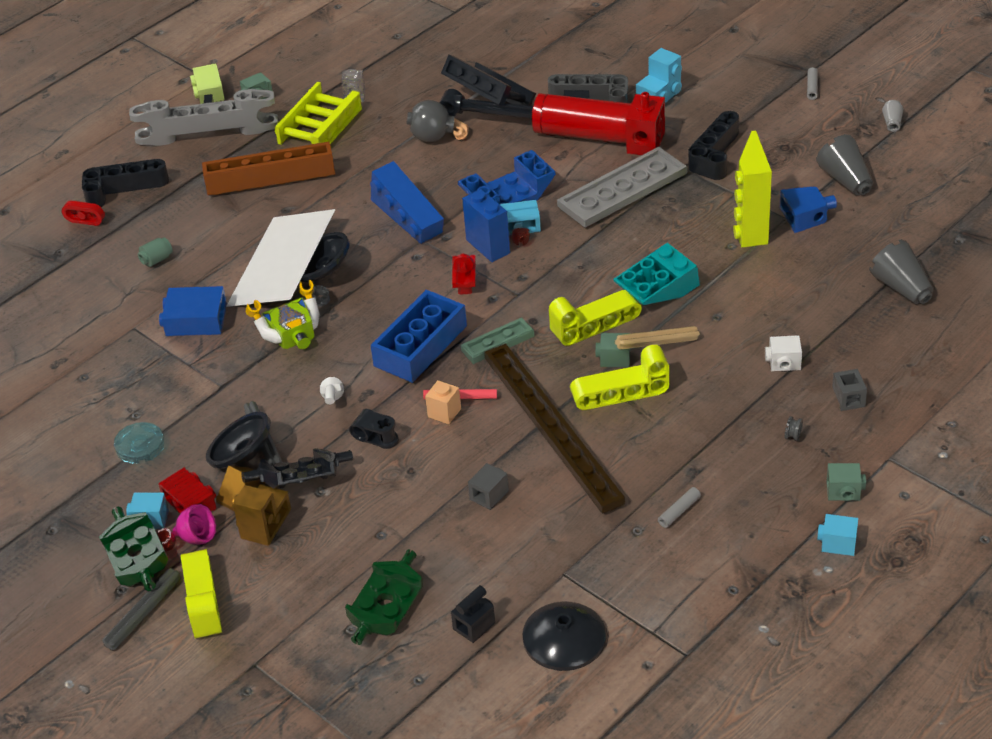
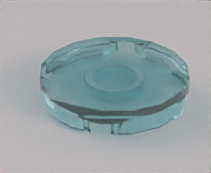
M147 422L134 423L118 432L114 439V448L117 456L124 462L134 464L139 463V460L145 459V461H149L159 455L164 448V436L161 429L155 424Z

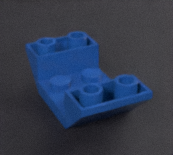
M533 150L514 157L515 171L488 183L476 173L459 180L458 185L468 195L482 189L498 204L530 200L537 201L556 175V172Z

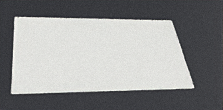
M335 209L274 217L226 307L253 304L254 300H258L260 303L290 300Z

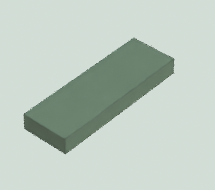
M521 317L461 344V351L475 364L485 359V351L505 343L509 348L534 337V330Z

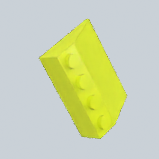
M751 131L739 160V171H735L738 189H735L734 194L735 201L738 204L734 208V217L737 225L733 226L735 239H739L741 248L768 244L772 171L756 131Z

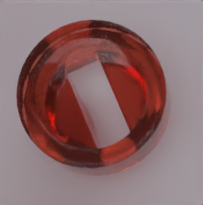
M516 228L512 230V240L517 246H519V242H522L523 246L529 242V229Z
M163 528L156 532L164 550H172L176 542V537L168 528Z

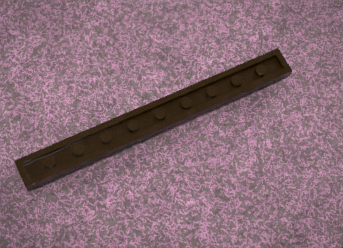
M505 343L485 351V360L599 511L603 514L624 505V495Z

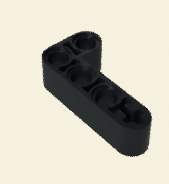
M722 112L689 147L688 169L690 172L713 180H721L726 177L727 155L724 151L739 134V114L737 112Z
M162 159L92 167L82 173V190L86 203L97 204L100 207L105 205L107 194L158 188L169 183L166 163Z

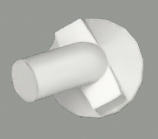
M328 377L320 385V393L325 399L326 404H333L344 393L343 383L336 377Z

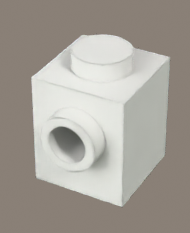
M770 337L769 347H765V361H770L771 371L801 370L802 349L800 337Z

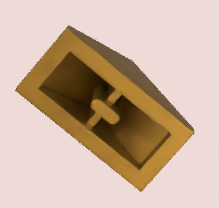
M228 466L216 501L234 511L232 508L233 499L236 494H239L244 485L258 488L259 485H265L266 483L259 480L244 483L241 473L252 471L253 469L249 467Z

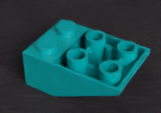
M668 242L613 279L616 284L626 290L642 305L681 298L700 285L697 265Z

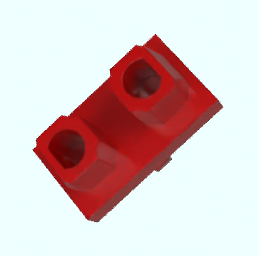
M462 253L461 255L453 256L452 287L458 288V294L460 295L472 294V287H476L475 255L469 256Z

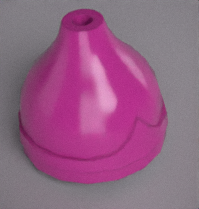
M201 504L192 505L178 516L176 526L172 530L173 534L189 544H205L212 540L216 533L215 518L206 506Z

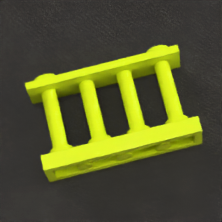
M316 82L275 126L278 144L282 145L289 136L311 141L312 144L329 141L331 144L362 110L360 92L352 90L346 98L342 99L322 94L321 82ZM320 102H324L338 107L331 110L319 107L318 105ZM313 113L328 118L322 122L307 118V116ZM301 124L316 128L317 130L310 133L296 128Z

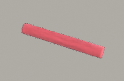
M459 389L460 399H497V389ZM423 390L424 400H426L425 396L430 390Z

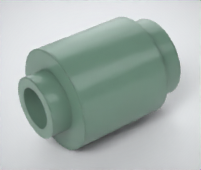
M165 237L156 238L140 246L137 255L143 265L146 264L148 267H151L168 258L173 249Z

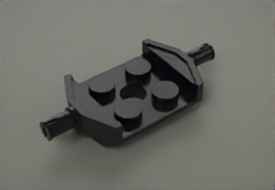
M315 448L313 449L314 459L312 457H303L294 463H275L274 467L266 459H261L257 470L242 472L241 477L244 483L259 480L260 482H265L273 489L277 487L284 488L287 483H302L310 478L319 476L322 479H327L328 476H336V469L339 463L353 461V454L350 450L336 453Z

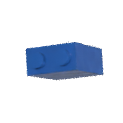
M482 189L463 197L466 240L491 262L510 254L507 210Z
M223 286L168 288L167 296L163 298V313L159 314V324L161 327H164L165 335L221 334L227 305Z

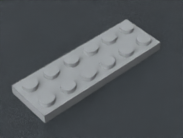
M657 147L557 199V207L586 228L687 174V166L660 147Z

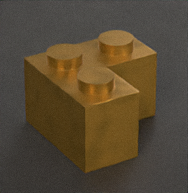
M244 485L239 494L235 495L232 502L240 538L269 546L291 510L288 491L273 489L264 485H259L258 488Z

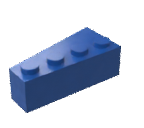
M394 161L372 171L370 182L371 201L421 244L443 233L444 218Z

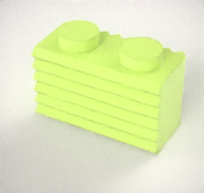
M211 64L192 68L194 75H191L190 79L195 99L199 98L200 104H203L204 95L213 94L214 102L224 101L217 65Z

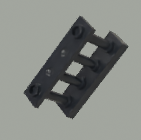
M448 54L441 74L501 106H504L506 101L510 104L531 106L536 95L535 92L478 62L475 63V66H472Z

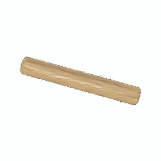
M691 326L623 334L617 336L615 344L621 350L649 345L694 341L698 339L700 332L697 327Z

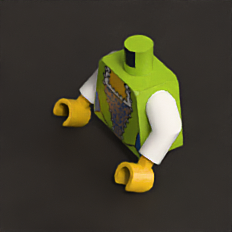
M309 280V290H304L300 282L299 290L306 300L299 298L261 313L262 317L259 313L261 304L258 300H254L253 303L257 310H252L249 304H247L245 312L249 317H254V324L264 340L279 344L283 349H289L297 346L299 349H306L310 345V340L315 337L314 329L317 328L320 317L316 299L312 297L314 285L311 280Z

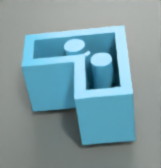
M660 48L648 57L649 75L636 84V94L648 92L651 96L665 97L666 103L674 95L678 94L682 88L681 56Z

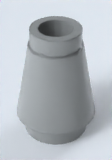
M897 100L887 101L882 108L887 129L891 132H896L900 129L904 111L903 106Z

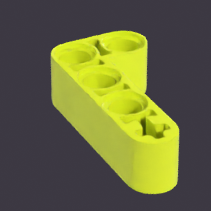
M626 290L618 291L576 309L565 297H558L549 306L550 330L564 346H570L637 318L641 313L642 307Z
M649 345L641 352V365L577 378L570 384V390L577 408L581 410L663 394L669 388V364L659 345Z
M207 549L181 554L187 594L185 600L195 639L222 633Z

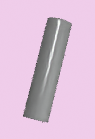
M814 67L808 69L807 98L809 100H815L818 96V70Z
M695 487L690 488L658 517L659 524L664 528L671 525L701 497L700 491Z

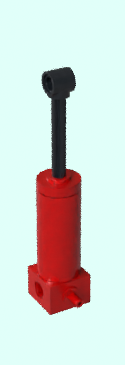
M448 89L444 92L439 102L447 109L449 116H455L457 113L462 114L463 111L532 118L534 133L626 143L627 154L644 155L660 147L665 134V97L651 96L648 92L635 94L632 103L539 93L533 106L507 103L501 106L489 101L465 99V96L458 90Z

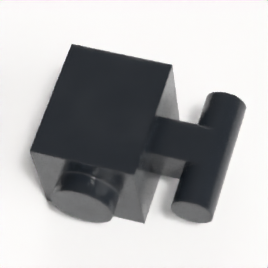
M481 585L451 611L453 630L472 643L495 624L494 605L487 598H482L487 594V591Z

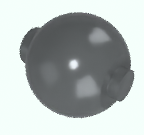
M424 100L417 103L413 107L412 112H408L406 124L410 125V131L417 139L424 142H435L443 138L446 132H453L454 116H449L447 109L441 103L434 100Z

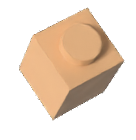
M437 380L425 396L429 418L450 424L461 410L459 387Z

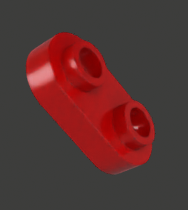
M70 200L65 203L61 210L64 218L72 223L98 226L105 218L104 210L99 205Z

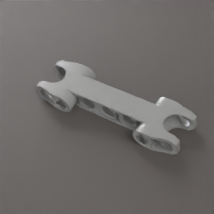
M257 89L241 90L234 94V100L170 108L165 100L148 101L133 106L129 110L130 120L133 122H146L150 125L135 131V142L140 145L160 146L173 143L176 140V135L240 128L242 134L253 135L273 130L277 123H279L278 115L262 113L259 110L275 104L274 92Z

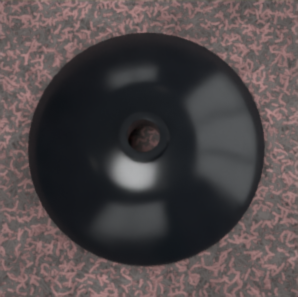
M332 232L323 235L300 281L309 282V280L314 281L331 275L341 265L348 253L350 246L348 237L342 232Z
M260 411L252 412L228 425L210 444L206 453L207 463L213 468L225 469L228 466H237L253 459L262 448L270 432L271 420L267 414Z
M554 602L539 608L527 619L522 633L523 645L527 654L537 664L552 670L570 671L590 664L601 654L606 642V629L601 617L591 608L576 602Z

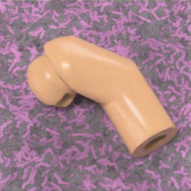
M454 118L453 134L457 140H463L468 135L469 127L467 124Z

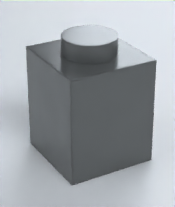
M486 463L468 481L470 500L491 510L509 491L507 473L500 468Z

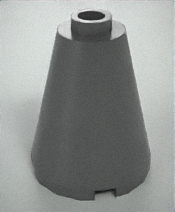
M844 134L835 137L834 140L836 142L830 146L826 143L816 157L819 167L854 195L867 194L871 190L873 181L856 140L851 135Z
M902 239L898 240L900 244L894 245L891 243L874 257L872 262L875 265L873 269L869 268L870 273L913 303L924 304L932 298L933 287L906 240Z

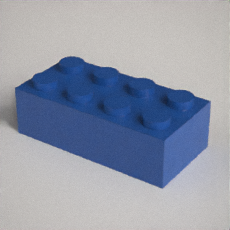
M425 290L371 344L373 366L413 383L467 327L465 305Z

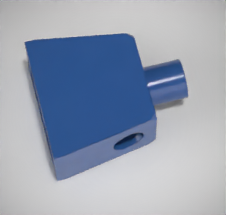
M815 186L780 190V209L794 233L824 224L827 221V210L837 207L834 195L823 197Z

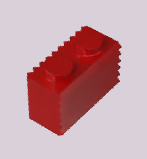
M185 467L158 483L160 492L165 494L166 501L179 513L192 505L198 504L206 506L211 512L216 510L214 500L216 494L212 487L209 485L204 486L195 472H189Z

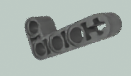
M555 74L548 77V94L564 96V90H589L590 99L628 103V77L625 75Z

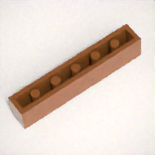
M330 141L202 162L208 196L335 175Z

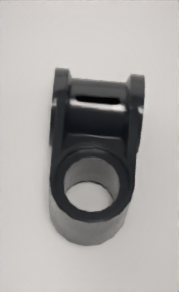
M363 409L349 427L350 434L356 440L367 442L383 449L392 448L399 441L398 434L394 431V418L376 413L370 409Z

